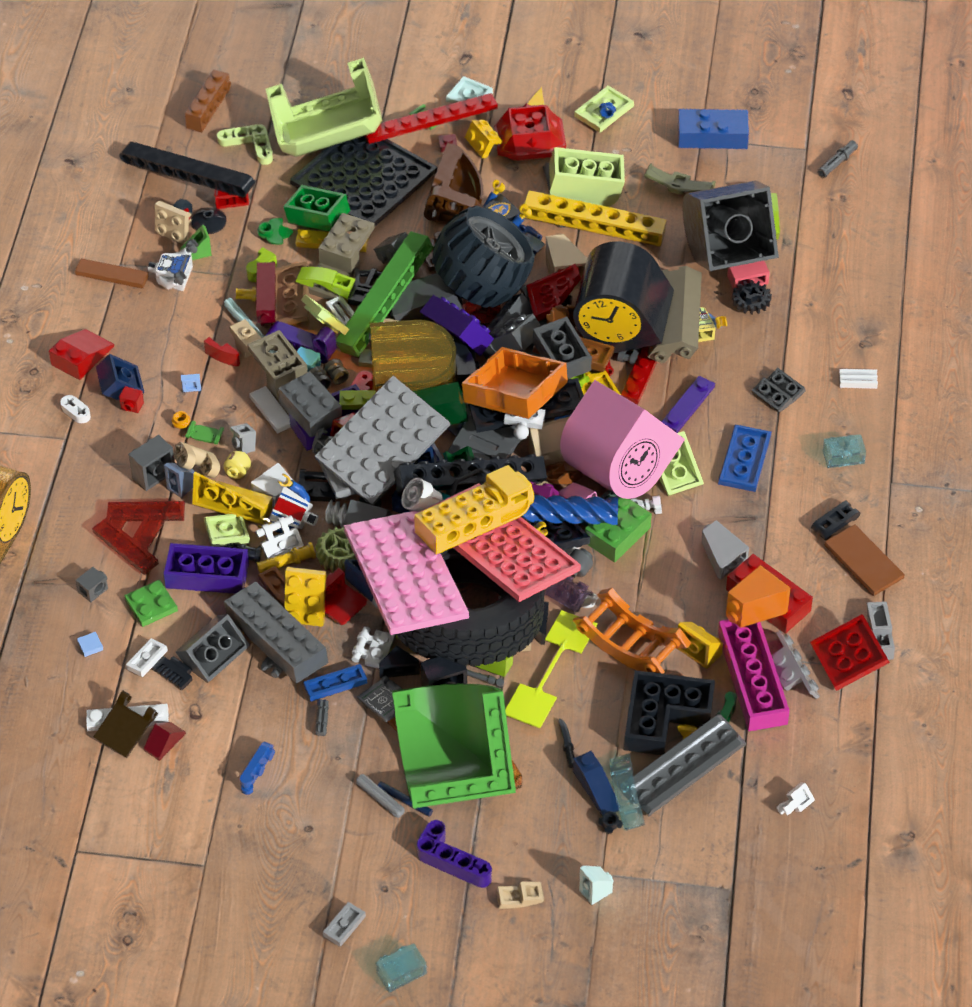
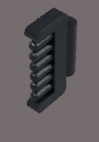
M174 656L170 660L162 657L153 666L154 672L161 673V676H164L166 679L168 678V681L172 680V683L179 686L180 690H183L193 680L190 675L192 669Z

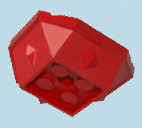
M526 103L521 107L508 108L494 125V131L502 139L501 144H496L497 154L502 157L506 156L516 161L552 157L554 147L566 148L563 121L547 105L530 106Z

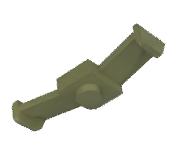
M650 163L644 174L646 179L649 178L667 187L669 192L676 194L713 189L716 186L715 181H692L690 175L675 171L673 175H670L652 166V163Z

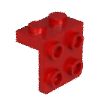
M338 568L326 578L325 615L338 624L345 625L367 604V599L345 584V573Z

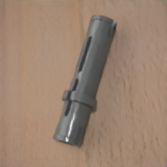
M850 140L843 148H839L837 153L818 169V175L821 178H826L843 161H847L850 155L858 149L857 143Z

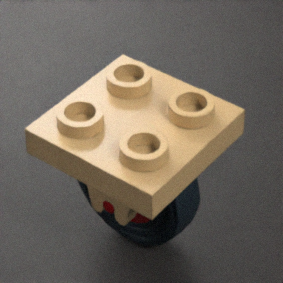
M179 199L173 206L161 201L155 203V233L185 244L188 240L189 223L191 222L190 218L193 210L191 202Z

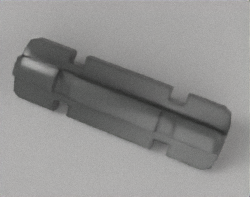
M319 700L315 734L317 736H325L327 733L328 700Z

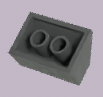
M223 614L214 617L176 651V654L185 665L192 669L193 673L205 682H210L245 651L250 644L230 616Z

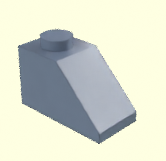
M166 463L164 469L167 489L183 498L193 488V473L195 471L193 469L181 468L178 463Z

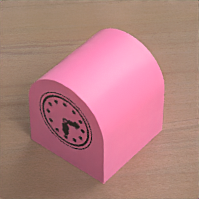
M594 380L564 426L560 449L562 457L570 466L617 496L632 499L641 496L654 486L685 439L645 409Z

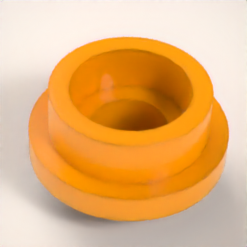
M178 411L172 417V425L178 429L188 427L191 422L190 416L184 411Z

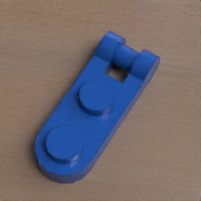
M264 741L240 776L243 794L249 795L253 792L254 782L258 776H262L266 763L273 759L275 754L273 744Z

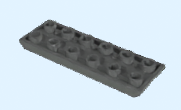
M716 715L629 779L623 787L643 811L650 816L747 743L722 715Z

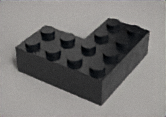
M635 670L625 730L624 751L663 755L665 754L669 722L703 726L710 721L715 680Z

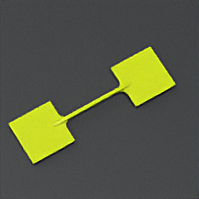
M561 610L545 638L546 641L560 647L538 687L532 688L521 683L519 684L505 709L506 716L541 728L557 699L556 696L545 693L542 690L543 685L563 650L570 649L582 654L589 641L585 634L578 631L577 625L573 621L574 618L579 616ZM593 622L592 624L597 627L598 623Z

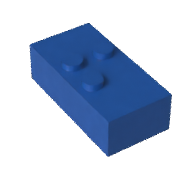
M679 109V148L748 149V110Z

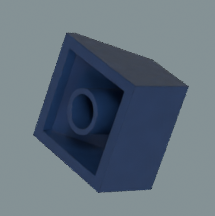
M108 354L96 366L101 392L106 397L119 400V396L125 386L142 390L143 394L145 393L137 365Z

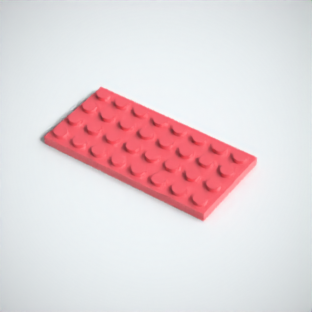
M478 483V484H476V485H474V486H472V487H470V488H468V489H466V490H464V491H462V492H459V493H457V494H455V495H453V496H451V497H449V498H447V499H445V500H443V501H441V502H439V503H442V502H444V501H446V500H448V499H451V498H453V497H455V496H458V495H460V494H462V493H464V492H467V491H469V490H471V489H473V488H476V487L480 486L481 484ZM522 517L453 547L518 602L579 572L581 564Z

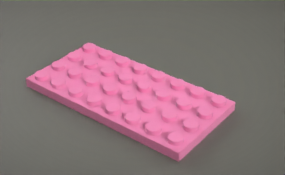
M411 511L344 525L346 537L390 635L469 618L468 609L441 553L436 555L415 533L414 514L420 511Z

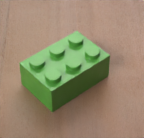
M618 497V525H610L606 522L595 525L589 524L585 528V532L590 536V544L587 545L615 563L651 528L652 513L630 499Z

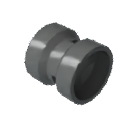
M340 359L330 360L326 364L325 371L334 384H342L349 378V372L344 368Z
M316 366L310 370L326 389L331 386V380L322 367Z

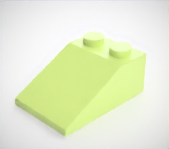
M684 431L677 433L685 440L659 478L668 496L704 484Z

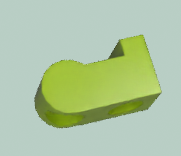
M262 247L258 251V257L246 265L247 278L250 282H257V263L275 262V267H277V258L274 253Z

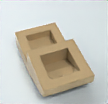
M520 882L519 886H498L496 890L499 909L526 907L544 901L541 882Z

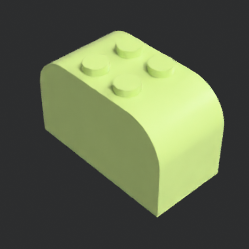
M554 147L549 163L550 195L606 207L615 204L620 198L625 183L624 155Z

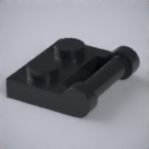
M300 469L299 484L305 488L310 496V501L330 502L332 500V502H335L336 497L329 482L306 481V479L327 480L324 472Z

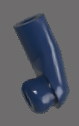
M523 224L517 227L519 230L542 240V235L533 227Z

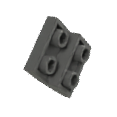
M779 368L767 379L764 377L752 389L754 394L778 412L786 409L806 391L805 387Z

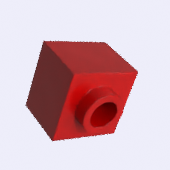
M124 387L119 396L121 409L139 413L144 404L142 390Z

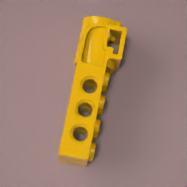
M509 465L487 474L484 484L414 514L415 533L437 555L524 515L530 505L534 503L532 484L519 471L515 472Z

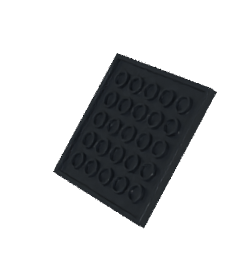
M361 136L327 147L290 178V184L298 189L301 185L346 194L350 207L348 215L375 223L376 226L436 174L437 166L389 139L368 144L365 136Z

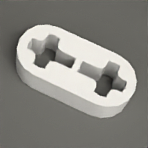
M72 395L64 396L61 399L62 411L74 421L86 423L90 420L91 416L88 406Z

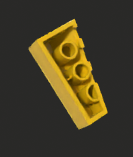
M197 472L193 473V505L224 514H234L236 517L241 516L246 520L260 524L265 523V520L260 518H268L272 513L273 496L212 480Z

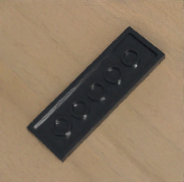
M578 378L568 380L540 408L545 410L544 420L573 413L584 396ZM468 403L476 433L515 426L504 424L506 413Z

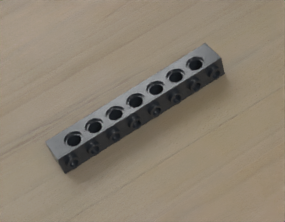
M530 454L521 458L518 455H513L506 459H501V457L497 456L489 460L474 458L471 461H465V459H457L453 462L440 460L435 463L422 461L411 465L410 462L399 464L393 471L397 494L403 493L406 485L414 479L413 473L417 474L420 479L429 482L436 491L452 490L456 479L468 474L467 470L474 471L478 468L484 470L486 468L493 472L509 465L515 472L519 471L529 482L541 484L547 479L544 457H536V454ZM521 466H523L527 472H524ZM449 471H452L455 477L451 476ZM431 472L435 473L437 478H434ZM479 472L458 482L456 489H468L478 483L482 485L486 482V474Z

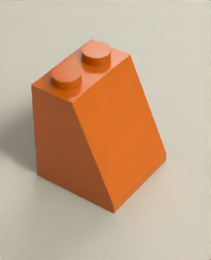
M760 565L728 592L726 617L731 623H735L742 628L784 615L788 612L790 587Z

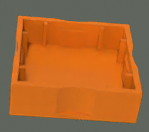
M501 347L482 367L474 371L462 382L464 402L529 419L568 382L567 366L565 362L532 356L525 352Z

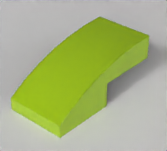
M302 267L296 282L312 288L315 283L331 288L337 276V271L322 267Z

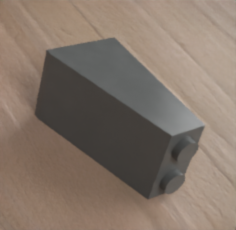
M434 273L411 281L393 306L390 315L393 320L399 321V327L431 323L420 311L432 295L438 298L442 296L460 309L464 310L462 298L443 282L440 275Z

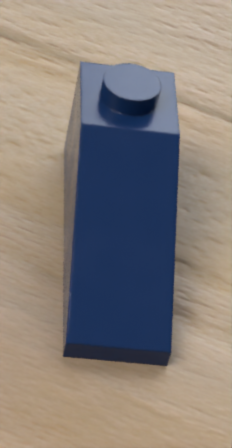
M592 750L573 758V773L601 816L603 817L607 812L615 813L620 811L619 801L602 765Z

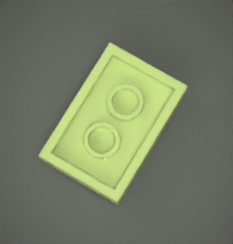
M607 86L574 112V117L596 131L602 132L634 106V101ZM611 102L616 107V112L612 117L604 118L601 116L599 106L602 103Z
M306 294L303 296L301 301L306 304L304 308L315 316L318 321L323 324L325 323L335 333L338 334L340 331L346 335L349 328L337 317Z

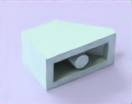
M582 866L580 868L579 891L591 905L612 893L613 878L608 872H604L600 866Z

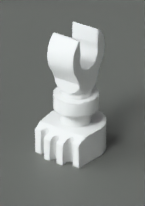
M660 495L652 496L653 500L650 501L649 499H645V501L631 499L646 510L654 508L655 514L662 513Z

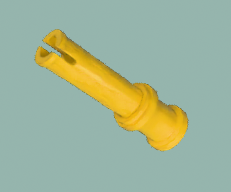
M308 542L306 546L294 547L290 552L256 562L259 573H262L273 566L280 568L292 563L300 564L301 561L309 558L315 559L316 553L313 544Z

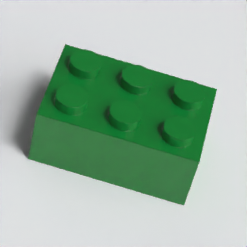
M301 185L283 206L288 223L330 232L342 213L348 214L350 212L346 194Z

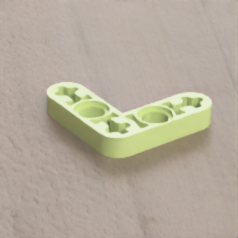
M256 124L218 132L217 141L220 146L227 147L253 142L257 160L260 164L267 165L273 161L272 149L267 129L264 125ZM246 134L244 137H239L238 135ZM259 143H265L266 145H265V146H259L258 144H259Z

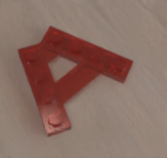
M185 501L108 502L107 517L95 525L92 530L96 536L145 575L159 564L158 559L148 551L149 547L165 521L185 520ZM142 521L133 538L122 530L126 522Z

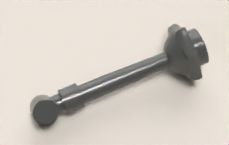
M467 670L468 676L485 681L488 684H495L499 688L504 687V680L502 678L496 679L493 676Z

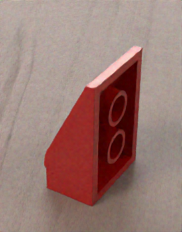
M87 329L81 330L60 339L49 350L51 365L81 380L114 347V343Z

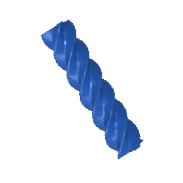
M534 495V503L530 505L528 511L521 517L533 523L547 520L551 523L567 521L572 524H579L586 521L594 525L603 522L610 525H618V497H610L604 500L594 496L585 500L580 496H571L565 499L564 497L554 495L546 499L541 495Z

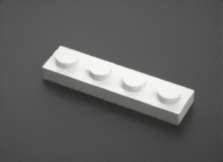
M168 704L128 707L141 716H144L149 706L158 712V716L149 726H154L155 723L169 722ZM112 708L87 710V731H97Z

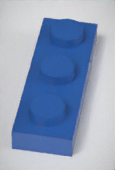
M361 664L304 681V688L311 702L368 683Z

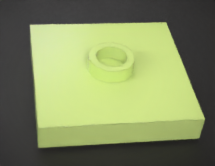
M234 514L204 517V524L211 546L221 547L230 543H250V537L243 517H236Z

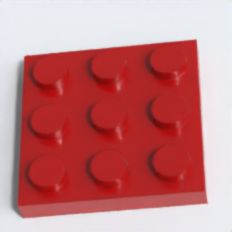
M863 614L810 641L836 691L890 663Z

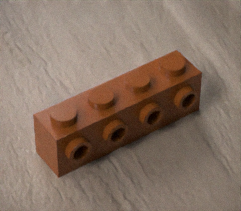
M213 69L185 112L187 129L203 132L230 90L231 81L229 80V73Z

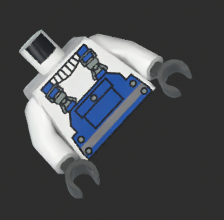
M190 239L186 243V247L181 251L162 254L159 263L149 262L148 272L156 273L157 283L167 290L174 288L184 291L193 268L191 252H197L198 243L194 239Z

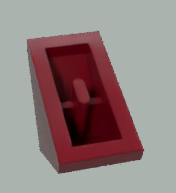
M172 722L155 723L144 746V751L160 761L186 734V731Z

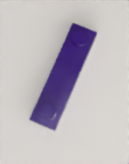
M698 376L661 422L678 433L715 388V383Z

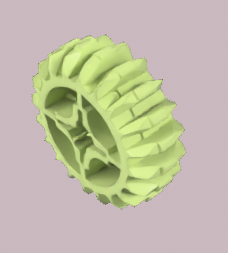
M344 525L341 529H338L336 526L334 530L328 528L327 533L322 532L315 547L317 560H319L320 565H324L325 570L330 568L332 573L338 568L345 571V560L357 559L344 532Z

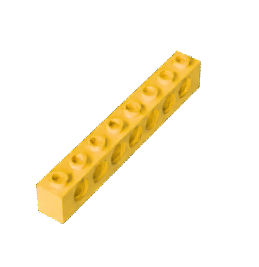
M530 190L524 203L532 210V215L524 218L661 246L666 230L667 219Z

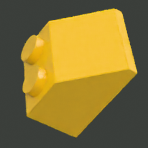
M680 622L678 624V628H681L691 644L688 648L677 649L708 669L722 655L723 642L693 622Z

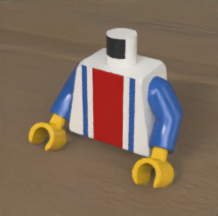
M283 473L282 475L286 477V481L281 483L278 480V483L284 487L269 519H260L265 520L266 524L269 525L278 521V518H285L291 515L294 522L288 525L289 530L294 527L302 529L305 523L315 526L319 516L310 512L313 504L310 503V496L302 485L294 480H290V477ZM281 528L274 531L277 533H283Z

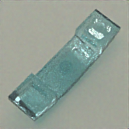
M630 754L609 759L613 787L625 831L645 825L633 777L634 771Z

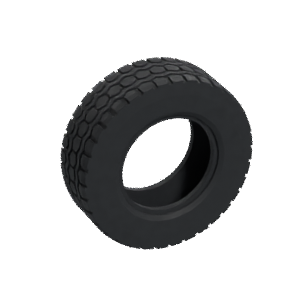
M452 547L441 552V555L454 582L484 585L496 591L501 598L488 606L468 609V619L396 634L405 646H409L410 650L419 653L420 656L426 659L442 657L466 667L467 665L480 666V664L488 665L493 664L495 661L500 662L507 657L510 658L516 655L517 652H521L538 634L544 615L545 589L518 602Z

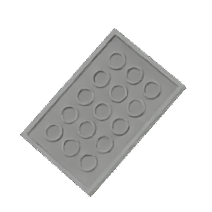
M392 376L315 455V459L367 503L374 505L395 483L393 471L399 464L410 462L412 465L450 426V422L396 377Z

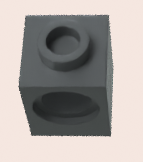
M94 567L75 580L78 593L89 602L94 601L108 589L107 576L104 572L98 571Z

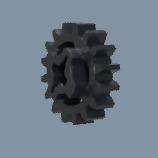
M753 280L750 283L744 281L743 285L738 283L737 288L733 289V305L737 306V310L743 309V313L750 311V314L753 315V311H756L760 314V310L766 311V307H770L772 294H770V289H766V284L760 285V281L754 283Z

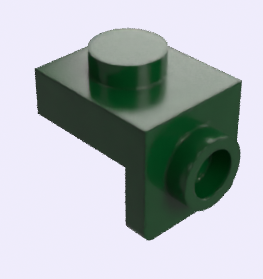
M469 446L453 454L447 451L443 453L444 460H447V462H453L457 459H465V461L474 459L472 448Z

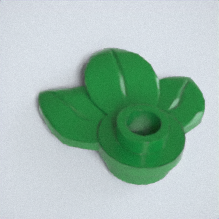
M273 218L268 222L261 223L257 233L261 238H266L269 243L281 245L283 244V239H287L293 234V230L282 226L283 218Z

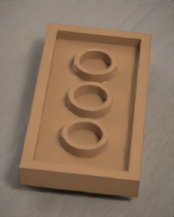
M307 261L276 268V321L289 325L309 321V311L304 308L306 304L301 301L305 294L309 297V286L296 282L301 268L309 267Z

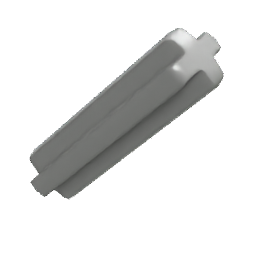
M361 774L357 777L356 784L395 817L400 818L404 814V807L366 775Z

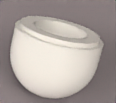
M580 590L577 602L583 608H591L596 604L598 597L590 591Z

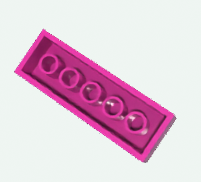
M729 620L719 621L718 637L723 642V653L748 731L788 725L790 710L761 622L740 628Z

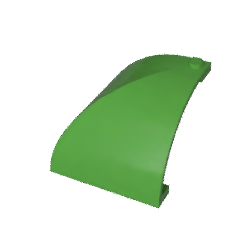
M444 684L392 691L400 752L413 808L516 793L504 695L501 689L480 684Z

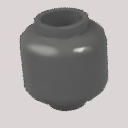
M584 548L574 549L569 556L581 564L580 571L571 576L584 577L593 566V556Z

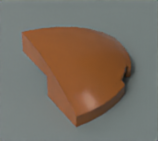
M550 464L545 467L547 474L545 481L548 483L567 485L583 478L582 473L578 470L566 471L564 464Z

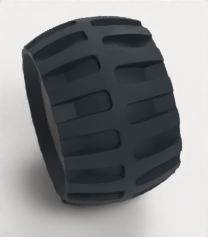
M473 206L459 212L444 226L434 245L432 264H434L435 271L443 279V282L454 290L457 295L467 299L470 303L481 305V307L487 308L491 306L493 308L509 300L522 288L532 270L535 254H533V246L529 243L526 235L513 222H510L502 214L492 211V209Z

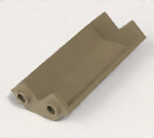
M688 266L679 267V270L674 271L662 270L674 289L662 344L648 346V358L662 364L668 360L672 353L690 359L698 349L702 273Z

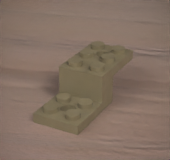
M342 213L319 247L320 263L317 267L337 271V273L353 278L355 268L360 267L359 251L375 229V223ZM315 283L313 288L309 287V294L327 300L339 297L338 294Z
M280 330L247 344L249 352L266 372L267 388L280 403L278 388L308 373L307 364ZM270 350H274V351H277V352H275V353H270L269 351H270Z

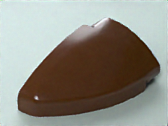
M447 142L423 213L424 217L430 221L447 224L464 209L481 205L484 194L482 178L474 162L459 146Z

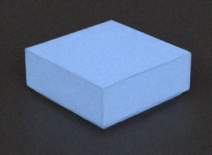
M200 374L181 375L183 392L201 391Z
M96 632L77 638L85 657L103 650L102 643Z

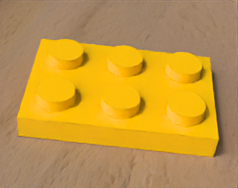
M287 567L285 570L284 608L303 625L323 627L325 622L326 571Z

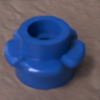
M605 102L599 106L600 114L604 118H610L616 112V107L611 102Z

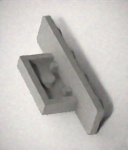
M780 630L776 633L784 647L771 656L784 689L788 691L803 681L809 693L818 699L820 697L817 692L819 687L808 676L811 673L805 664L802 665L800 661L802 656L798 650L792 647V644H794L789 634H783Z

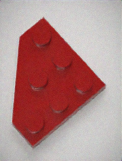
M576 263L526 285L533 314L538 321L547 319L546 315L551 314L552 308L561 305L581 280Z

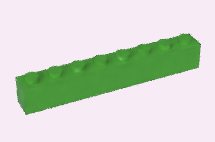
M410 231L388 265H386L384 271L375 281L373 287L366 294L362 303L357 307L351 319L347 322L346 327L349 328V331L346 335L343 333L338 335L336 343L341 352L359 358L361 352L369 343V334L376 333L434 248L428 236Z

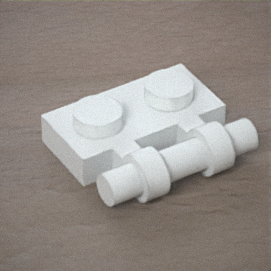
M291 515L285 518H278V521L269 525H262V528L256 530L258 538L266 535L267 540L260 542L266 559L290 552L294 547L300 548L304 546L298 529L294 527L289 530L288 525L294 522ZM279 528L282 529L283 533L273 536V531Z
M365 626L358 634V642L353 647L351 660L359 662L360 658L365 659V666L379 669V663L391 652L395 641V634L390 635L388 632L376 630L374 636L369 635L370 628ZM365 644L370 645L369 650L364 649Z

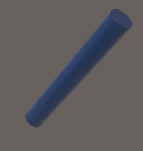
M382 781L379 782L378 786L388 795L412 807L409 796ZM427 806L414 808L428 817L433 813V809Z

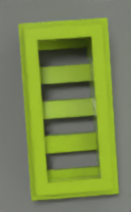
M337 273L332 287L325 288L348 299L355 284V279Z

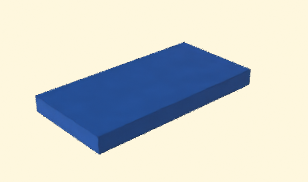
M735 424L718 485L756 492L772 432Z

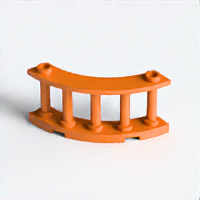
M613 588L603 589L597 594L601 599V604L588 617L582 616L573 619L578 631L585 634L601 650L637 671L664 674L665 671L660 666L661 662L674 648L684 649L688 648L691 644L681 628L665 626L658 628L653 626L654 623L644 616L633 614L628 610L630 606ZM608 608L617 616V619L602 634L592 623ZM623 624H626L635 632L620 647L609 640V638ZM640 637L652 640L640 655L628 651ZM658 646H665L655 658L649 657Z

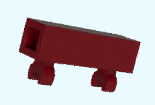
M275 262L257 263L256 314L257 323H260L261 326H264V323H271L272 326V323L276 322Z

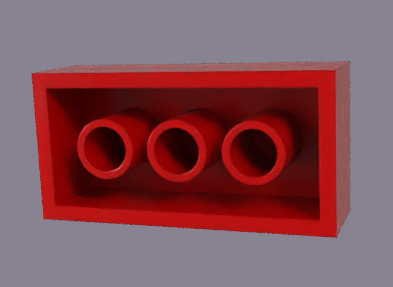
M752 554L727 576L726 591L732 590L760 565L790 587L788 612L784 615L767 619V621L786 634L811 612L813 596L755 554Z

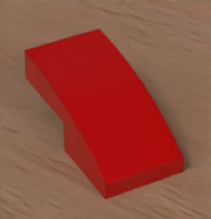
M210 337L204 340L205 353L227 365L236 367L240 365L239 352L228 343L220 346Z

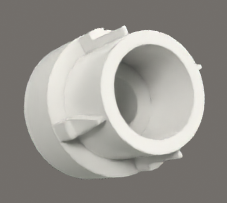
M420 478L412 479L406 485L402 494V505L410 511H422L443 501L442 494L436 491L429 482Z

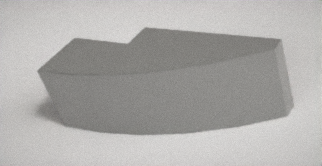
M867 602L868 624L888 660H893L895 646L887 602Z

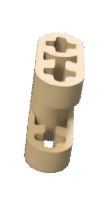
M183 442L177 443L174 449V457L181 468L191 470L194 465H197L205 476L210 478L217 477L220 471V463L214 453Z

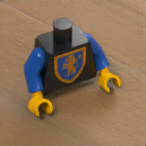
M497 179L494 180L492 183L494 191H491L483 208L487 207L496 213L502 214L506 219L519 227L524 221V217L532 215V210L527 204H522L518 209L502 194L498 195L499 192L505 190V185L501 183L498 187L500 182Z

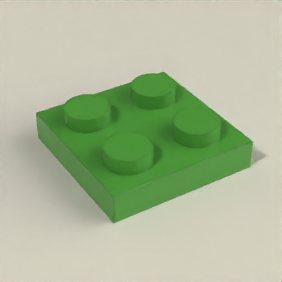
M160 579L124 595L125 601L142 627L178 611L177 605Z

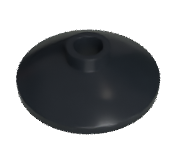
M212 207L198 210L191 219L192 227L196 231L204 225L208 234L221 231L227 222L224 212Z

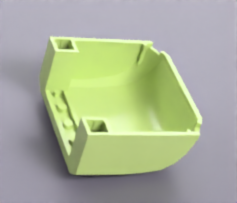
M364 58L348 62L355 87L291 107L282 84L266 88L277 142L284 153L298 157L376 131L382 122V116L374 84Z

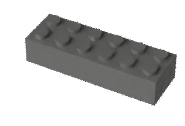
M256 581L224 601L226 614L230 616L235 625L296 684L329 663L326 647Z

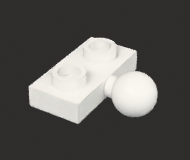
M539 409L529 419L506 413L504 424L515 425L514 436L517 439L523 440L529 434L528 428L542 429L545 410Z

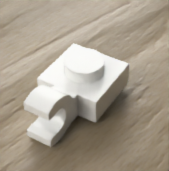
M800 783L786 794L789 800L779 804L776 808L780 814L785 812L788 815L794 809L796 812H801L815 799L806 783Z

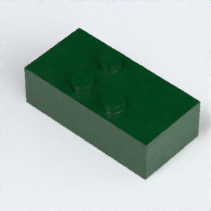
M458 382L413 391L448 420L450 425L468 421L467 403L464 402L463 393Z

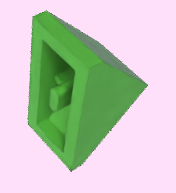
M202 225L186 241L187 243L190 239H194L198 243L197 252H191L192 260L212 256L210 238L206 227ZM186 243L180 248L181 250L186 247Z

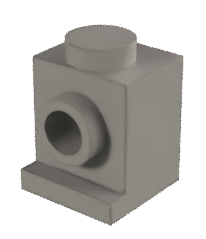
M247 423L230 427V431L233 432V447L237 451H242L246 454L254 452L256 431Z

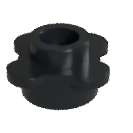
M607 812L598 819V824L603 826L607 834H611L613 830L623 826V822L619 820L618 815L614 812Z

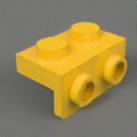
M472 120L464 137L481 158L488 157L493 144L502 143L498 133L485 120Z

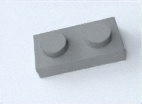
M348 902L323 931V937L341 947L366 917V912Z

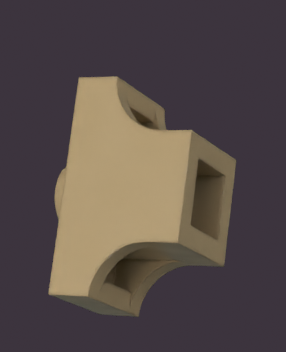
M244 319L230 326V332L235 339L236 348L247 358L252 355L248 350L247 344L261 339V337Z

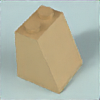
M564 234L546 236V265L549 275L576 263L581 280L574 289H580L587 257Z

